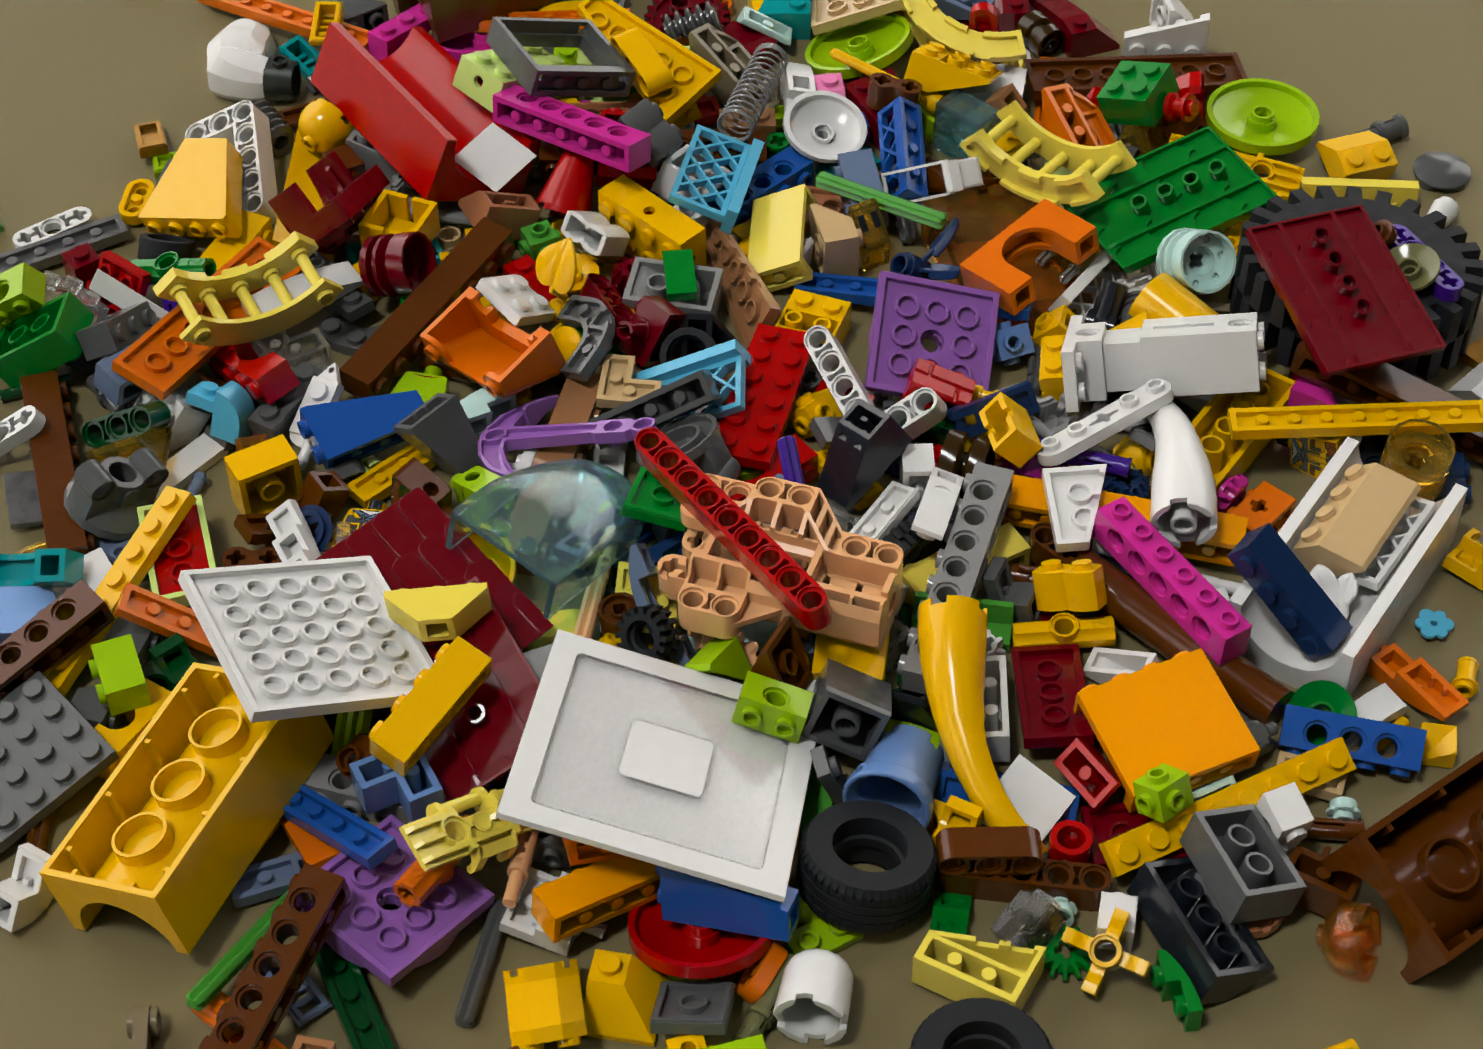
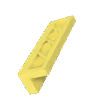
M1302 177L1300 189L1302 188L1313 199L1317 186H1331L1337 197L1345 196L1347 186L1361 187L1363 199L1375 200L1378 190L1392 193L1390 204L1400 207L1408 198L1417 201L1420 189L1418 181Z

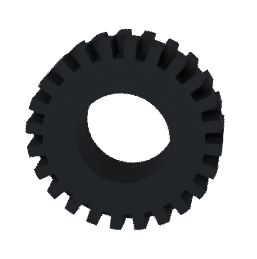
M1317 186L1314 199L1302 188L1290 191L1288 201L1279 196H1274L1267 200L1266 209L1257 206L1251 212L1250 221L1245 220L1236 256L1235 273L1231 280L1228 299H1231L1229 306L1230 314L1257 312L1258 322H1264L1265 327L1264 350H1260V352L1277 347L1275 361L1285 367L1291 365L1297 345L1302 338L1283 300L1278 297L1265 269H1262L1244 232L1247 228L1362 204L1373 223L1387 219L1393 224H1399L1408 228L1426 246L1435 250L1439 258L1464 281L1461 298L1456 302L1439 300L1426 288L1415 292L1447 347L1442 351L1429 355H1419L1398 362H1388V364L1413 376L1416 373L1427 381L1437 377L1439 367L1446 370L1451 369L1456 365L1458 355L1463 356L1466 353L1483 295V260H1479L1481 249L1476 242L1465 243L1467 232L1459 225L1445 228L1447 216L1434 211L1421 217L1419 215L1421 203L1409 198L1400 207L1390 204L1392 193L1378 190L1375 200L1363 199L1361 187L1347 186L1345 196L1337 197L1331 186Z

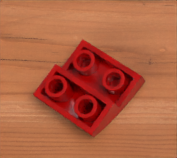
M110 250L101 252L98 269L145 297L151 274ZM92 280L87 281L83 304L94 315L104 320V317L121 310L120 307L89 289Z

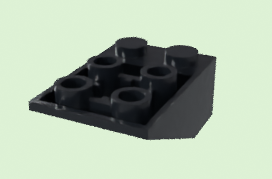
M859 398L838 421L817 487L821 488L825 497L849 512L862 500L863 495L869 488L881 479L891 463L904 453L907 445L913 439L889 414Z

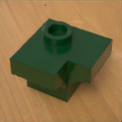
M176 633L149 649L151 661L141 668L146 679L172 692L192 663L198 662L190 653L185 640Z

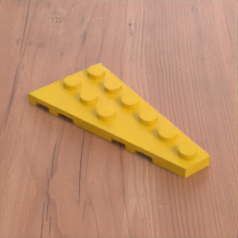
M583 0L577 6L580 17L582 19H590L610 43L611 37L636 26L641 29L670 69L674 79V87L647 98L634 81L633 85L643 98L659 105L664 114L662 117L669 124L675 121L722 78L721 69L612 0Z

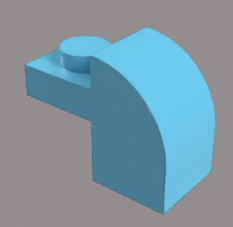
M231 380L224 386L219 387L214 382L202 381L186 392L185 403L213 413L210 429L211 436L234 445H239L250 436L247 418L255 411V407L250 395L241 385Z

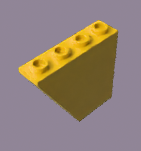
M185 138L138 216L146 226V230L149 233L171 234L180 237H240L242 234V156L227 138Z

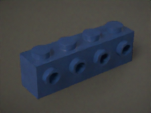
M1270 523L1248 532L1227 555L1238 572L1242 574L1259 598L1266 604L1279 623L1287 630L1310 660L1333 652L1353 628Z

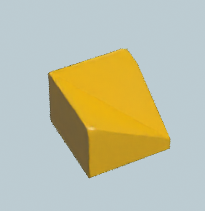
M1428 722L1421 723L1420 729L1427 730L1421 765L1453 769L1457 756V726Z

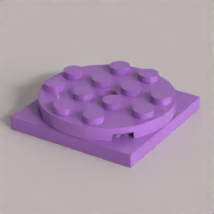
M881 270L878 275L873 321L868 336L869 353L864 383L865 389L867 391L902 397L908 376L917 359L921 358L934 361L938 366L953 372H961L966 377L975 380L976 385L984 386V390L989 391L1000 293ZM922 339H933L937 345L936 351L928 352L925 350L921 343Z
M392 814L375 827L394 837L399 849L374 869H368L342 852L321 867V869L343 876L351 891L326 942L338 955L359 967L367 968L390 988L414 968L423 966L443 954L464 927L493 905L495 894L456 865L452 879L447 883L439 884L419 907L413 906L410 908L401 903L399 897L393 892V886L417 859L399 831V828L405 824ZM315 904L306 905L301 912L311 910ZM385 904H395L399 908L397 910H385L382 906Z

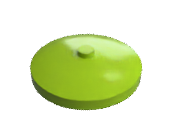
M888 13L882 18H871L861 21L856 26H845L829 34H818L807 46L805 58L807 64L812 68L814 75L841 73L842 79L856 78L865 74L830 57L832 49L837 48L878 69H882L906 53L912 44L913 34L906 18L898 14Z
M1248 78L1232 81L1217 88L1208 99L1205 120L1207 126H1210L1228 146L1234 149L1257 155L1258 152L1264 155H1282L1304 148L1315 138L1320 114L1314 101L1298 88L1276 80Z

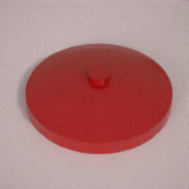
M657 899L632 909L628 916V938L634 954L650 968L674 977L708 979L733 974L758 961L768 951L773 942V939L662 920V905L658 904Z

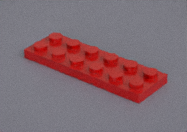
M761 323L757 325L748 348V352L751 354V365L746 367L745 410L723 417L719 421L721 436L730 454L738 461L740 466L770 471L778 450L777 440L782 438L812 359L804 344V335L806 334L804 331ZM731 391L727 404L735 402V393Z

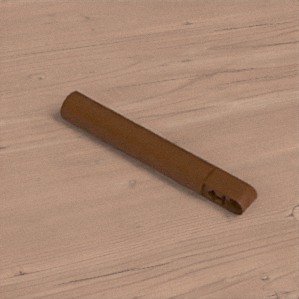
M1040 522L1031 528L1029 546L1031 547L1030 560L1036 565L1041 566V562L1050 559H1059L1061 564L1072 565L1073 561L1079 559H1090L1092 563L1102 564L1108 603L1099 611L1106 616H1112L1116 623L1169 660L1179 652H1191L1201 648L1134 579L1091 550L1056 553L1051 523ZM1203 650L1239 711L1252 720H1258L1263 724L1269 722L1277 724L1282 719L1284 707L1289 703L1294 694L1292 690L1242 655L1219 666Z

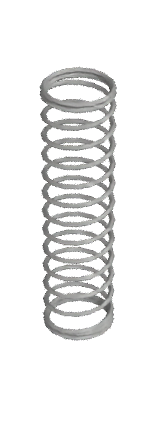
M764 43L756 48L717 120V128L720 133L741 142L750 138L788 65L787 54L780 46L775 43ZM766 48L778 51L784 58V64L778 55L769 51H759ZM760 54H771L780 61L782 69L775 60L769 57L756 56ZM757 60H770L777 66L779 71H776L770 64L757 62ZM759 64H764L770 67L774 72H769L768 70L760 67ZM754 75H758L759 77L767 80L768 83H764L763 81L755 78ZM751 80H755L761 85H764L766 89H763L753 84ZM748 86L755 87L756 89L760 90L763 94H759L756 91L751 90ZM745 91H750L754 95H757L760 99H755L754 97L749 96ZM743 97H748L749 99L755 101L757 105L745 101ZM740 102L746 103L747 105L751 106L754 110H750L746 107H743L740 104ZM737 108H742L751 114V116L747 115L745 112ZM728 113H731L736 120L747 123L750 126L743 127L737 125L730 119ZM734 113H739L748 121L739 119ZM725 114H726V116H727V119H728L734 126H736V127H738V128H741V129H750V130L747 131V132H738V131L733 130V129L730 128V126L727 124V122H726V120H725ZM722 119L724 124L730 131L734 132L735 134L748 135L742 138H736L729 135L723 128Z

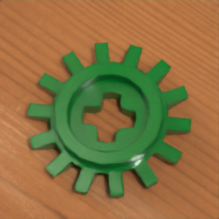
M1065 923L1061 924V933H1058L1052 925L1047 929L1050 935L1038 932L1036 937L1042 941L1032 942L1031 948H1035V945L1047 947L1044 969L1047 967L1050 969L1048 977L1053 979L1056 973L1062 974V981H1068V975L1073 973L1078 980L1082 978L1079 971L1081 968L1089 972L1091 966L1087 961H1092L1088 953L1061 940L1066 929ZM1076 926L1074 928L1075 930L1080 931V927ZM1060 944H1065L1067 949H1074V951L1070 952V958H1064L1061 953H1055V951L1059 950Z

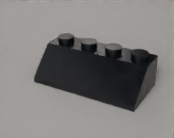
M1189 857L1144 862L1126 892L1128 895L1138 896V911L1162 949H1165L1189 976L1202 1005L1227 1001L1272 973L1275 968L1246 924H1229Z

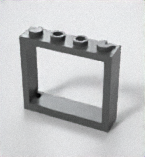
M492 18L486 42L530 96H629L636 74L635 70L590 19ZM579 26H584L583 31L579 29ZM524 47L580 48L594 66L538 65Z

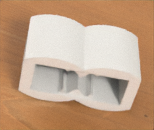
M569 210L561 227V232L566 238H572L573 242L581 243L588 253L595 256H624L630 240V236L624 228L610 224L604 215L593 211Z

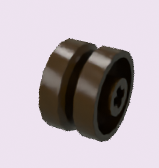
M951 429L944 441L937 468L965 478L966 473L972 474L976 462L994 466L996 452L993 450L988 437L978 436L971 445V437L968 432ZM962 483L960 489V497L963 499L965 492H962Z

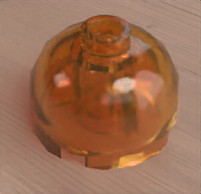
M1363 902L1343 903L1336 906L1327 915L1324 924H1319L1316 933L1317 945L1322 946L1324 957L1330 966L1337 971L1360 977H1369L1374 972L1378 956L1371 957L1374 944H1381L1380 914L1377 908H1373L1374 904Z

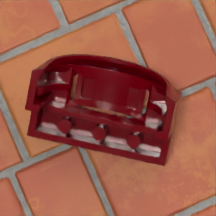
M332 151L306 170L324 205L317 211L296 182L268 201L290 234L296 231L314 239L319 247L316 251L323 254H335L343 249L351 235L359 230L358 223L364 218L365 211L374 204L383 189L390 183L377 164L357 178H354L337 153Z

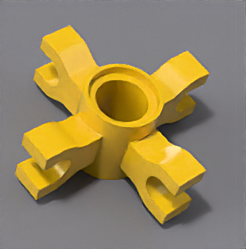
M1116 907L1105 934H1099L1094 938L1071 927H1066L1061 940L1068 945L1087 952L1092 961V965L1081 987L1083 992L1097 997L1106 972L1116 969L1118 966L1146 978L1151 966L1150 962L1124 952L1120 944L1121 937L1131 917L1129 912ZM1105 942L1112 943L1116 947V955L1109 962L1099 961L1096 957L1098 946Z

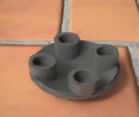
M1432 151L1424 153L1415 160L1413 165L1414 174L1420 180L1419 186L1427 191L1451 189L1452 191L1460 192L1465 189L1466 183L1471 176V169L1468 163L1461 157L1449 152Z

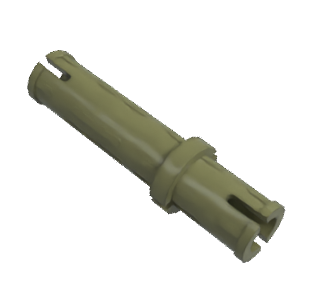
M788 954L765 993L747 1008L745 1012L746 1018L732 1038V1041L760 1035L765 1030L771 1028L775 1021L773 1011L784 970L794 955Z

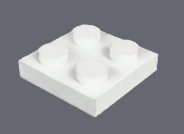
M518 274L481 278L475 287L515 327L551 322L556 314L548 305L547 299L537 294L529 286L528 281Z

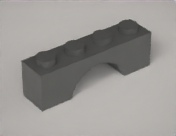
M118 617L106 639L110 640L131 634L141 667L151 661L149 649L161 643L163 636ZM95 685L77 689L70 704L93 728L98 723L110 729L120 728L124 713L111 716L108 703L100 704Z

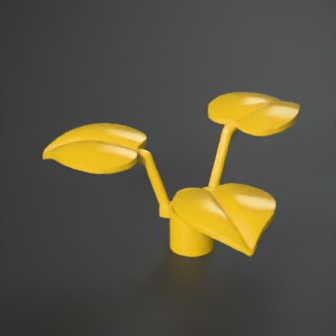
M566 238L545 247L536 259L535 269L538 280L541 284L550 286L549 292L558 297L552 299L548 304L556 312L552 318L554 322H560L556 317L570 299L567 293L572 290L576 281L577 261L572 238ZM484 296L479 299L485 308H488L490 305L495 307ZM495 307V309H496L498 315L500 316V318H502V319H504L505 321L511 323V322ZM560 322L550 332L567 362L577 348L582 336L575 328L564 326Z

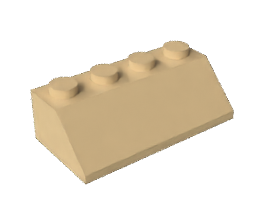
M1376 462L1350 466L1344 472V476L1339 484L1330 492V496L1325 504L1315 513V518L1308 528L1301 533V538L1294 546L1293 551L1309 573L1317 564L1326 566L1336 576L1350 572L1354 574L1365 572L1421 490L1419 483Z

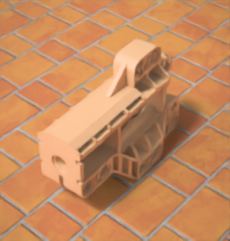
M705 473L729 497L734 494H743L747 497L742 501L734 502L825 590L833 618L831 623L821 630H810L805 627L681 504V522L685 527H688L682 538L683 556L678 554L665 555L658 561L657 565L659 592L661 594L663 591L668 594V599L678 601V620L680 626L691 632L727 640L738 636L745 625L761 620L780 624L785 616H791L796 629L881 651L884 646V639L888 636L894 621V615L897 614L902 600L904 556L902 548L891 542L842 531L821 488L776 477H764L758 480L756 484ZM699 538L702 539L701 545L696 548Z

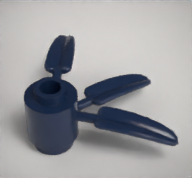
M957 217L953 218L945 230L932 243L929 248L930 250L923 258L910 252L896 254L890 262V271L930 280L957 278L960 275V267L949 264H931L928 260L932 255L939 257L948 247L958 230L959 219Z

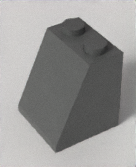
M828 658L815 682L813 699L801 736L864 762L891 717V684Z

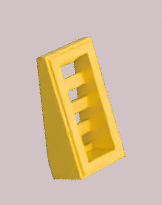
M315 2L309 45L323 44L326 32L320 31H327L330 22H339L343 26L345 17L343 2Z

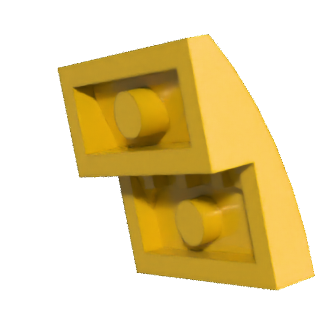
M890 631L887 638L884 639V646L881 651L816 634L812 666L814 679L817 680L829 658L885 682Z

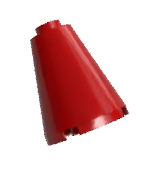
M565 149L535 201L540 209L550 210L549 216L558 219L565 218L569 210L591 211L595 160Z

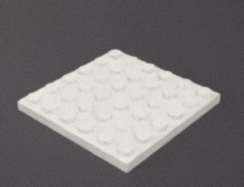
M371 556L180 571L178 582L251 723L392 707L400 695L404 694L407 696L413 689V682L420 671L424 668L429 670L434 664L422 642L389 618L383 595L384 591H391Z

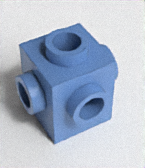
M1009 320L996 324L992 362L1002 361L1003 366L1021 362L1019 356L1035 352L1028 322L1011 325Z

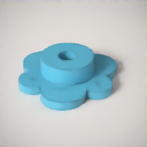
M1429 609L1421 610L1419 618L1414 623L1416 628L1421 629L1420 634L1426 639H1433L1435 637L1445 639L1448 632H1451L1454 628V622L1446 618V614L1443 611L1433 612Z

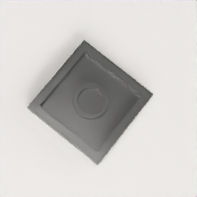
M661 981L650 1019V1033L726 1035L736 995L735 983Z

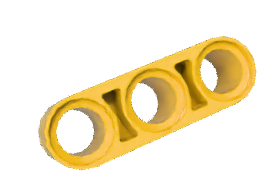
M636 26L611 37V44L635 70L634 82L645 97L650 98L674 87V79L670 69L639 27Z

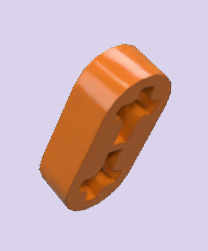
M773 939L768 951L758 961L746 968L735 986L736 993L748 1004L756 1002L768 989L784 963L788 951Z

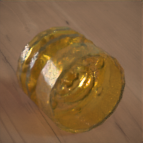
M1409 419L1398 423L1390 431L1379 464L1419 483L1421 490L1417 496L1433 501L1441 494L1456 453L1455 444L1449 433L1438 424L1424 419Z

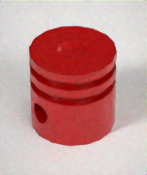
M1065 820L1057 823L1050 832L1047 859L1089 863L1093 835L1090 829L1085 824L1076 820Z

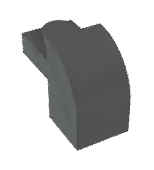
M993 557L988 569L984 571L982 576V586L985 591L981 599L1013 602V623L1040 621L1044 611L1037 610L1034 584L1014 582L1006 557Z

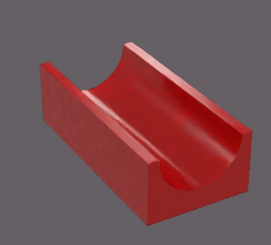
M330 22L310 82L344 114L343 116L350 121L424 199L430 201H459V199L477 191L494 192L455 162V155L493 122V113L452 85L459 62L427 31L418 26H412L408 37L394 53L377 61L339 22ZM493 122L536 154L540 144L537 138ZM533 160L497 192L521 194Z

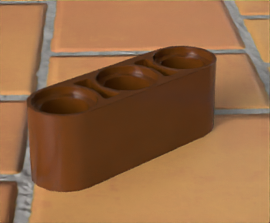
M952 827L943 829L936 835L938 869L947 876L1029 875L1039 872L1044 865L1040 832L1033 827Z

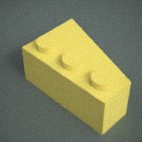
M929 930L913 956L911 982L953 1001L968 998H989L1006 1002L1022 1010L1044 971L1047 947L1035 945L1034 949L1011 946V941L1000 940L999 944L976 941V936Z

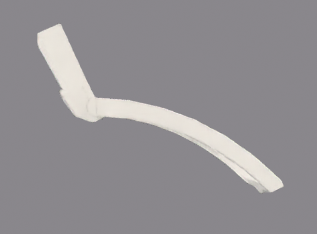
M975 156L960 160L946 159L882 173V187L884 192L889 194L885 177L887 175L941 164L947 193L909 201L919 202L952 195L966 188L984 185L979 158Z

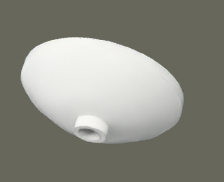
M817 90L803 93L790 102L783 117V130L789 143L800 154L814 161L838 163L837 154L861 150L866 140L867 124L864 115L852 101L834 92Z

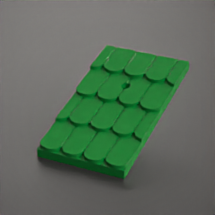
M1206 126L1134 158L1137 165L1131 169L1109 174L1099 183L1105 194L1098 200L1076 207H1071L1070 204L1061 205L1065 210L1096 226L1099 247L1126 274L1133 273L1156 261L1160 243L1173 230L1194 228L1221 232L1241 220L1245 222V220L1250 219L1251 212L1257 206L1266 209L1267 200L1278 195L1210 126Z

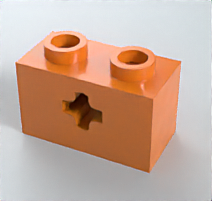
M1263 481L1256 489H1250L1245 494L1242 502L1236 507L1232 506L1226 513L1249 518L1246 534L1267 523H1270L1278 533L1293 513L1296 499L1270 483Z

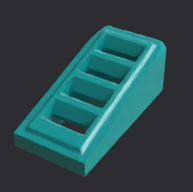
M300 35L295 36L278 48V54H283L289 60L299 62L303 78L307 80L313 74L319 53ZM314 63L315 65L309 69L308 66Z

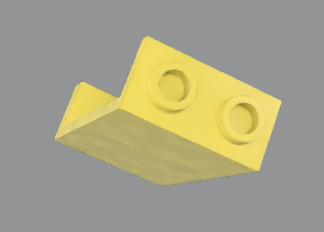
M806 184L753 200L748 260L770 292L813 279V270L803 257L806 210L810 209V204H818Z

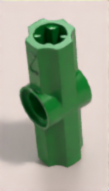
M172 251L165 252L156 259H133L130 261L151 274L149 285H156L172 267L190 272H205L207 276H212L217 268L213 258H180L176 252Z

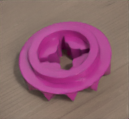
M1239 473L1234 477L1231 476L1223 483L1216 493L1217 512L1226 513L1232 506L1236 507L1241 503L1248 487L1247 477Z

